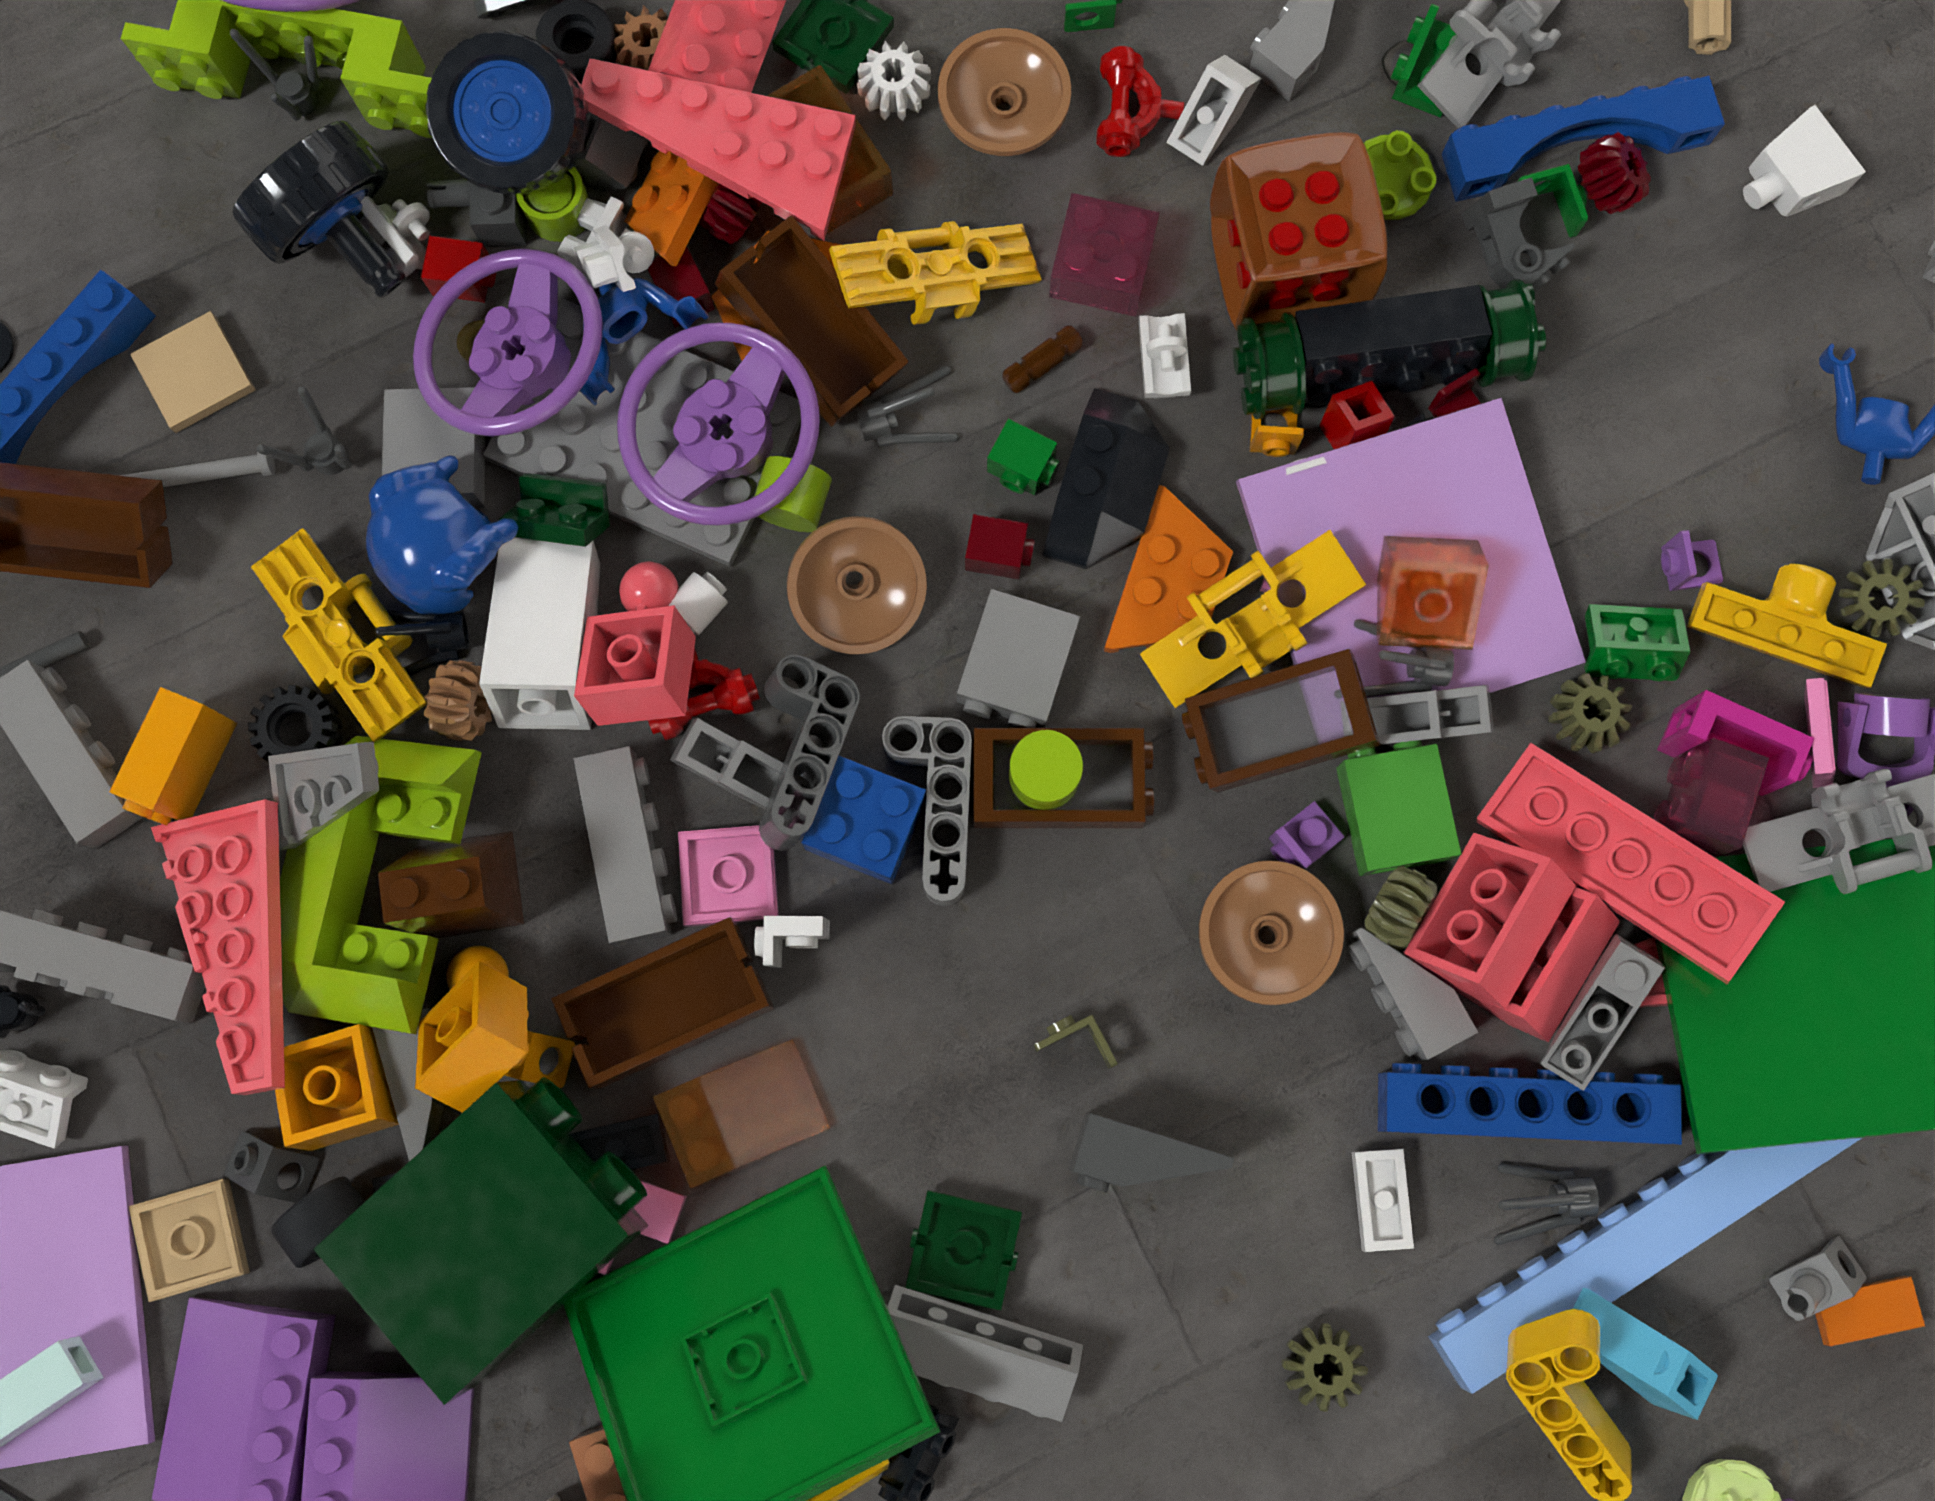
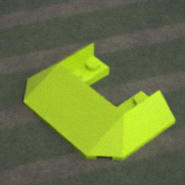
M355 736L345 745L373 741L370 737ZM379 739L374 742L375 757L378 762L379 791L298 847L287 849L280 877L283 1003L289 1013L416 1035L438 938L357 925L379 834L461 844L482 752L472 749Z

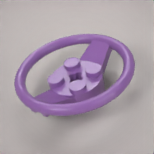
M512 249L493 253L461 269L433 297L423 314L416 333L413 366L417 385L426 403L437 416L449 425L471 434L490 437L522 432L557 414L583 387L593 370L600 351L603 330L602 312L592 285L578 268L564 258L536 249ZM517 268L508 308L503 306L492 308L487 313L485 323L474 339L472 353L469 358V367L479 376L480 380L460 410L446 399L434 377L432 350L437 329L454 301L470 286L498 271ZM558 277L565 281L574 291L583 313L584 330L582 344L569 374L571 353L566 347L564 336L556 328L558 319ZM549 388L553 390L551 394L536 405L513 414L521 405L535 403L532 398L542 395Z
M718 322L693 326L659 343L642 359L630 376L618 411L617 434L620 453L624 465L637 488L649 501L664 512L678 519L701 525L718 526L744 522L778 505L794 490L805 475L817 446L820 424L819 406L813 383L806 369L793 352L779 340L758 329L735 323ZM723 341L751 346V350L727 382L712 379L685 400L673 428L674 436L678 440L679 445L654 477H652L641 458L636 438V419L639 404L652 377L671 358L688 348L700 344ZM786 374L799 400L801 429L795 453L785 471L769 488L747 501L721 507H707L689 503L690 500L718 480L735 478L741 475L746 477L754 473L765 463L773 447V439L771 438L772 424L769 413L772 410ZM730 422L729 426L734 431L732 436L726 439L722 435L719 440H716L718 428Z

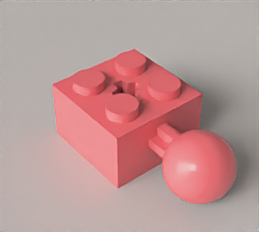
M651 561L641 562L632 566L624 574L620 583L619 593L621 602L627 612L587 617L574 697L597 726L686 715L696 636L675 605L669 606L679 589V585L672 571L660 563Z

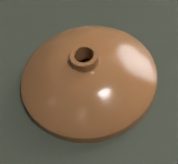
M997 28L982 31L967 38L951 52L940 72L938 102L946 125L960 141L982 153L996 156H1013L1027 153L1042 146L1061 128L1070 107L1071 81L1063 59L1049 43L1023 30ZM1001 103H1007L1011 108L1002 111L997 106Z
M844 517L817 528L798 547L791 560L787 575L789 605L799 626L816 643L832 651L845 654L872 653L897 642L915 624L922 611L926 597L927 581L925 568L915 546L905 534L891 524L871 517ZM853 571L862 574L861 581L855 585L846 582V576Z
M1258 861L1232 871L1210 892L1202 908L1199 920V944L1208 969L1215 979L1229 992L1255 1004L1284 1005L1311 995L1332 975L1343 949V920L1333 895L1313 874L1286 862ZM1267 927L1273 931L1274 941L1272 944H1264L1259 940L1258 932L1261 928Z

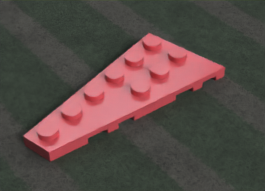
M589 59L581 85L585 93L584 100L588 104V111L625 132L630 130L650 140L652 147L665 154L670 151L687 160V166L747 199L754 197L774 208V214L781 218L787 219L792 215L796 221L809 227L812 235L823 241L825 240L856 127V115Z
M263 799L170 822L167 826L161 824L151 827L155 841L162 843L167 861L162 863L166 879L174 881L179 899L175 909L194 971L202 974L207 993L203 994L202 998L206 1011L214 1013L219 1035L216 1039V1044L231 1094L250 1095L285 1088L278 803Z

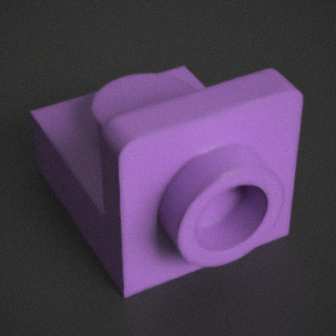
M1315 801L1269 837L1274 844L1270 849L1277 861L1290 863L1306 869L1345 838Z

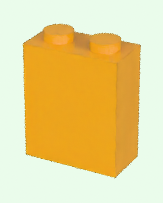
M160 687L109 793L126 799L122 807L123 809L166 826L171 822L172 818L182 820L193 817L237 722L204 704Z

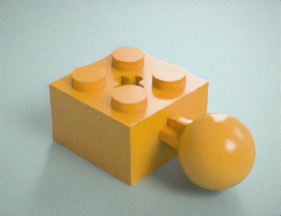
M471 946L461 950L453 957L446 973L449 992L419 1022L415 1089L461 1113L498 1082L510 1069L518 1068L525 1060L529 1051V1043L527 1042V1021L529 1017V1011L527 1010V987L509 978L508 966L504 958L497 951L486 946Z

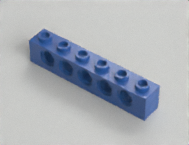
M1393 1063L1392 1072L1378 1073V1132L1682 1145L1681 1085L1664 1084V1075L1633 1074V1083L1615 1082V1073L1596 1072L1583 1091L1550 1070H1537V1079L1518 1078V1069L1489 1068V1077L1470 1076V1067L1440 1066V1074H1422L1421 1064ZM1427 1086L1436 1088L1441 1096V1105L1434 1113L1426 1111L1421 1104V1093ZM1476 1088L1482 1089L1489 1098V1107L1482 1115L1476 1114L1469 1103L1470 1095ZM1525 1090L1530 1091L1537 1100V1109L1530 1117L1525 1116L1518 1106L1519 1097ZM1574 1092L1579 1094L1585 1103V1111L1579 1119L1572 1117L1567 1108L1568 1098ZM1622 1095L1627 1096L1633 1105L1632 1116L1627 1121L1622 1120L1616 1111L1617 1100Z

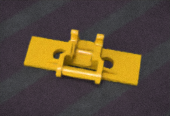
M955 221L942 223L941 227L895 233L890 228L881 229L877 234V241L831 246L829 249L848 309L915 300V312L911 314L913 325L929 322L934 311L940 307L958 305L954 309L956 319L971 317L980 302V291L1036 284L1042 280L1023 223L970 230L969 226L959 228ZM943 246V250H933L931 252L914 253L911 250ZM975 251L981 253L986 259L987 268L980 269L975 267L969 261L968 253Z
M304 528L300 529L251 566L286 617L285 620L289 627L282 637L323 694H330L335 689L338 691L373 742L384 737L427 705V700L396 658L413 642L411 636H382L385 641L377 638L368 645L359 638L348 622L351 616L347 611V607L356 600L375 628L396 625L371 590L372 582L366 574L356 575L346 583H343ZM312 586H320L324 594L321 605L314 610H306L302 604L304 592ZM374 663L375 672L373 677L365 683H357L353 676L360 674L370 664Z
M1331 530L1320 535L1271 568L1259 550L1250 555L1251 561L1199 595L1193 592L1186 597L1198 616L1140 653V656L1174 708L1183 704L1185 698L1197 695L1240 666L1244 667L1250 678L1264 673L1262 669L1292 649L1298 651L1308 644L1302 633L1298 630L1299 628L1366 585ZM1259 577H1264L1271 588L1229 618L1227 617L1217 624L1214 623L1207 612L1208 610ZM1288 580L1300 582L1306 590L1304 602L1297 607H1286L1278 599L1279 587ZM1208 632H1218L1226 640V650L1217 659L1205 658L1200 653L1199 641Z

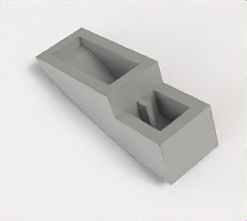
M1489 685L1367 698L1381 744L1494 732ZM1341 701L1344 737L1354 733L1345 702Z
M698 718L691 720L670 761L764 810L783 766V763L742 740L734 739ZM793 775L794 780L799 786L811 789L810 784L804 777ZM787 809L782 815L785 820L789 821L795 809Z

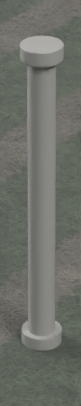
M257 452L255 455L119 476L162 480L163 487L260 472L263 476L275 475L276 467L274 458Z

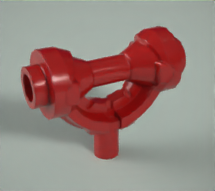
M1117 46L1101 57L1100 73L1102 78L1107 80L1112 90L1110 114L1106 120L1101 121L1097 128L1096 144L1110 156L1124 157L1140 146L1141 138L1151 132L1160 117L1179 120L1184 110V102L1161 99V87L1157 85L1153 77L1144 69L1143 57L1136 53L1133 48ZM1131 89L1137 93L1140 105L1137 115L1133 118L1129 114V91Z
M694 648L689 691L697 685H713L715 688L713 691L689 698L687 700L685 716L648 720L653 735L661 732L665 740L675 738L683 732V727L692 717L718 708L742 715L754 712L752 702L760 700V696L752 673L743 676L740 667L730 670L721 664L709 662L707 659L699 660Z

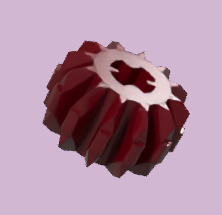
M1619 132L1596 140L1587 149L1580 152L1581 163L1578 165V171L1583 179L1581 185L1588 192L1587 198L1594 200L1595 206L1599 211L1605 210L1610 215L1634 207V204L1639 203L1642 198L1649 195L1648 183L1651 182V176L1646 169L1648 162L1644 161L1641 155L1642 149L1635 147L1630 136L1625 137Z
M718 183L699 220V225L708 230V233L718 240L723 239L732 244L743 236L745 230L756 216L762 202L754 197L747 199Z

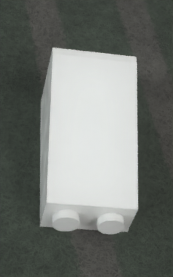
M513 538L499 548L479 682L498 728L591 730L592 718L576 700L574 692L587 617L598 614L600 561L594 541L586 547Z

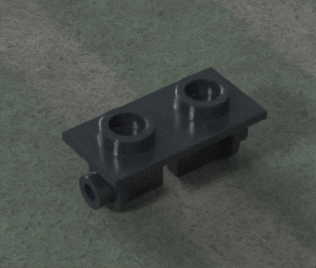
M929 1404L941 1432L910 1447L913 1450L909 1457L901 1452L890 1457L889 1467L882 1473L878 1484L882 1486L878 1495L887 1501H927L934 1488L935 1480L933 1475L940 1460L949 1454L955 1443L956 1432L954 1429L960 1418L938 1413L939 1409Z

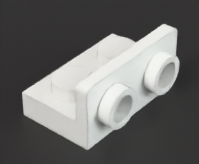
M764 916V927L755 928V956L763 957L764 966L781 968L782 939H785V946L789 948H818V940H829L830 921L823 916Z
M0 1050V1130L55 1149L66 1140L72 1100L87 1088L88 1078L72 1073L64 1066L48 1065L28 1058L19 1051Z

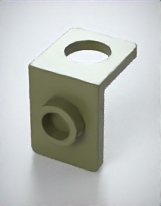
M1072 1015L1065 1017L1046 1028L1050 1035L1048 1038L1033 1045L1037 1053L1087 1027L1108 1069L1118 1065L1093 1015L1076 1023Z

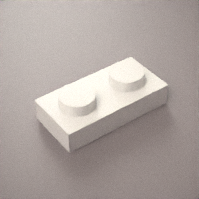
M1403 1149L1351 1152L1362 1251L1414 1249Z

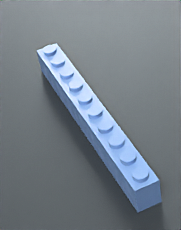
M1862 1138L1708 1153L1707 1155L1695 1153L1677 1165L1681 1172L1667 1181L1663 1177L1657 1178L1640 1188L1637 1193L1641 1198L1629 1206L1625 1207L1623 1203H1620L1604 1211L1597 1218L1601 1224L1586 1234L1581 1229L1564 1237L1557 1244L1560 1250L1546 1260L1542 1256H1538L1517 1269L1520 1277L1506 1286L1498 1282L1480 1292L1476 1297L1479 1303L1464 1313L1461 1309H1456L1440 1318L1436 1322L1438 1330L1428 1337L1460 1388L1473 1394L1506 1372L1508 1336L1515 1328L1565 1310L1573 1309L1583 1288L1593 1291L1612 1303Z

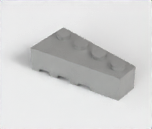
M34 909L32 917L0 910V971L14 973L13 977L55 987L63 986L64 991L100 1000L105 998L110 1000L112 1004L170 1020L193 1023L205 989V983L202 974L194 971L189 952L169 947L167 955L150 951L153 945L152 941L124 934L122 942H117L106 938L109 929L79 921L77 930L61 926L64 919L63 916Z

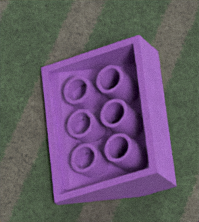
M189 1297L152 1500L301 1501L310 1379L326 1373L336 1315Z
M328 1371L310 1379L301 1501H467L474 1388L443 1405L417 1373Z

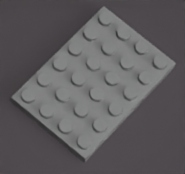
M562 299L558 307L556 328L564 336L566 347L571 353L569 374L582 344L583 313L580 305ZM640 331L628 341L620 344L609 343L605 338L610 357L608 382L615 390L611 394L607 390L603 391L597 398V405L594 406L579 391L563 409L548 420L522 432L492 437L483 453L484 458L488 462L520 476L525 473L604 483L607 486L610 515L729 567H732L755 519L752 518L744 522L718 526L690 523L678 519L655 506L642 494L631 479L624 465L618 443L617 420L620 401L625 386L638 364L654 347L662 342ZM684 350L667 361L652 377L642 395L636 419V438L639 452L652 477H654L679 445L678 440L674 436L673 428L685 400L712 379L727 382L734 371ZM549 388L542 395L532 398L535 403L521 405L513 414L536 405L551 394L553 390ZM779 391L769 413L772 424L771 438L773 439V447L768 457H785L801 424L799 400ZM730 422L718 428L716 440H719L722 435L726 439L732 436L734 431L729 426ZM764 464L746 477L741 475L735 478L718 480L690 500L689 503L707 507H721L738 504L753 498Z

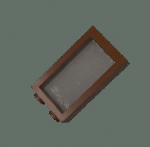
M1350 649L1185 698L1188 711L1182 713V721L1188 738L1190 740L1196 738L1200 756L1194 758V764L1198 778L1202 785L1208 783L1209 789L1217 793L1381 745L1356 658Z
M974 728V828H1142L1146 822V816H1153L1154 813L1153 788H1145V770L1153 769V742H1144V728ZM1040 730H1053L1069 737L1078 747L1083 761V772L1076 793L1066 804L1052 810H1038L1025 805L1013 792L1009 779L1010 760L1016 745L1025 736ZM993 745H995V775H993ZM993 786H995V810H993Z

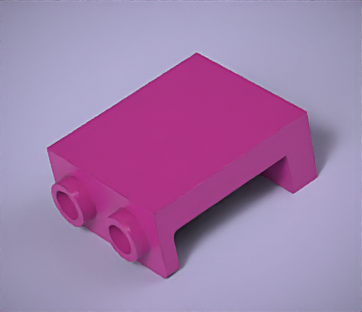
M1705 690L1673 710L1657 750L1675 758L1703 742L1759 766L1761 772L1753 792L1764 796L1796 781H1801L1806 776L1813 761V755L1808 753L1814 738Z

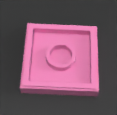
M1824 678L1806 679L1804 700L1808 736L1814 738L1809 751L1813 755L1811 764L1813 788L1832 784L1836 771L1827 680H1824Z
M760 825L678 832L683 926L713 925L728 917L739 923L764 921V916H779L775 849L767 846L762 840L759 832Z

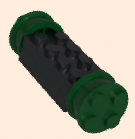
M1516 279L1511 280L1506 288L1487 291L1482 285H1474L1296 311L1295 317L1291 312H1284L1280 320L1256 324L1251 317L1244 318L1242 324L1237 327L1239 347L1233 348V363L1236 375L1243 374L1245 387L1241 390V400L1244 414H1252L1255 419H1263L1265 412L1290 408L1294 414L1302 413L1305 403H1310L1311 405L1327 404L1330 402L1333 394L1369 381H1373L1379 392L1399 390L1400 392L1408 393L1428 385L1443 383L1447 386L1475 368L1480 372V376L1476 381L1482 387L1491 386L1496 378L1515 376L1521 382L1528 381L1534 375L1538 352H1543L1546 348V333L1541 323L1537 324L1535 292L1532 284H1525L1522 280Z

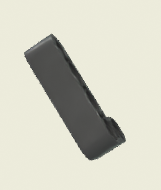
M796 654L788 655L781 659L766 681L764 688L766 699L772 706L800 719L759 826L760 836L764 843L770 848L779 851L789 850L795 846L811 827L860 698L859 689L853 680L813 660ZM782 677L791 678L796 682L799 689L786 685ZM825 697L834 698L841 708L838 709L831 706ZM810 735L822 739L826 748L814 745L810 740ZM793 775L804 777L810 784L811 789L799 786L794 780ZM788 808L795 809L789 818L787 827L784 826L785 818L782 815Z

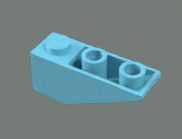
M1583 1288L1573 1309L1584 1310L1598 1320L1600 1324V1363L1651 1404L1698 1420L1718 1375L1687 1349L1593 1291Z

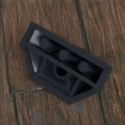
M1094 388L1083 413L1057 496L1042 557L1082 569H1088L1099 560L1113 554L1144 535L1170 448L1138 400Z

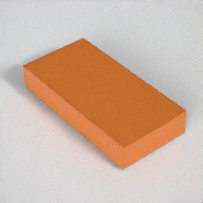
M1899 1276L1863 1284L1854 1297L1815 1314L1823 1345L1830 1347L1925 1326L1913 1280L1910 1276Z

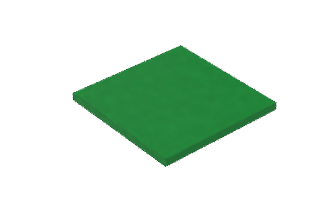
M1893 839L1879 840L1849 850L1853 866L1898 854ZM1935 845L1928 847L1932 858L1931 870L1921 873L1910 870L1857 886L1855 892L1848 894L1840 892L1832 874L1771 891L1770 893L1782 899L1785 903L1728 984H1725L1655 938L1659 961L1665 968L1662 972V978L1696 1154L1935 1131ZM1826 846L1804 848V850L1812 857H1819L1823 854ZM1746 854L1715 857L1756 883Z
M826 1165L584 1285L564 1304L627 1501H806L941 1432Z

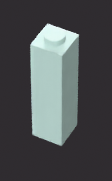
M80 1336L57 1341L0 1379V1448L104 1378Z

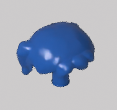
M451 455L443 457L436 462L408 466L382 475L376 480L368 495L371 508V517L366 535L368 559L375 574L389 592L400 602L406 604L410 609L419 614H449L464 609L473 597V591L467 590L469 585L495 558L498 549L503 544L511 541L518 532V524L513 519L504 518L491 523L484 513L470 505L455 486L449 482L450 477L458 470L459 465L458 459Z

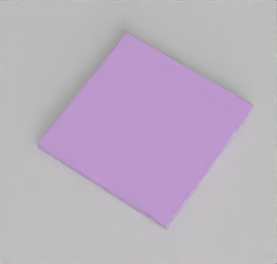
M1502 398L1263 471L1236 481L1257 550H1259L1270 568L1328 530H1331L1366 583L1364 587L1298 629L1308 644L1298 651L1294 649L1290 651L1294 665L1350 649L1355 655L1363 686L1414 681L1415 678L1408 677L1407 664L1382 660L1379 657V652L1382 650L1409 654L1413 648L1354 627V621L1357 619L1419 640L1436 642V648L1452 650L1454 654V670L1450 683L1445 687L1433 685L1431 691L1489 685L1491 693L1586 663ZM1321 457H1324L1327 462L1286 475V468ZM1288 580L1278 589V599L1286 607H1297L1305 600L1306 590L1298 581ZM1336 671L1299 681L1319 744L1344 737L1341 701H1344V699H1337L1334 695L1337 690H1341ZM1413 691V692H1404V693H1395V694L1368 696L1367 698H1375V697H1383V696H1392V695H1400V694H1409V693H1417V692Z
M117 1146L0 1166V1379L57 1341L80 1336L104 1377L0 1448V1469L155 1442L139 1257L128 1207L134 1205L128 1146Z

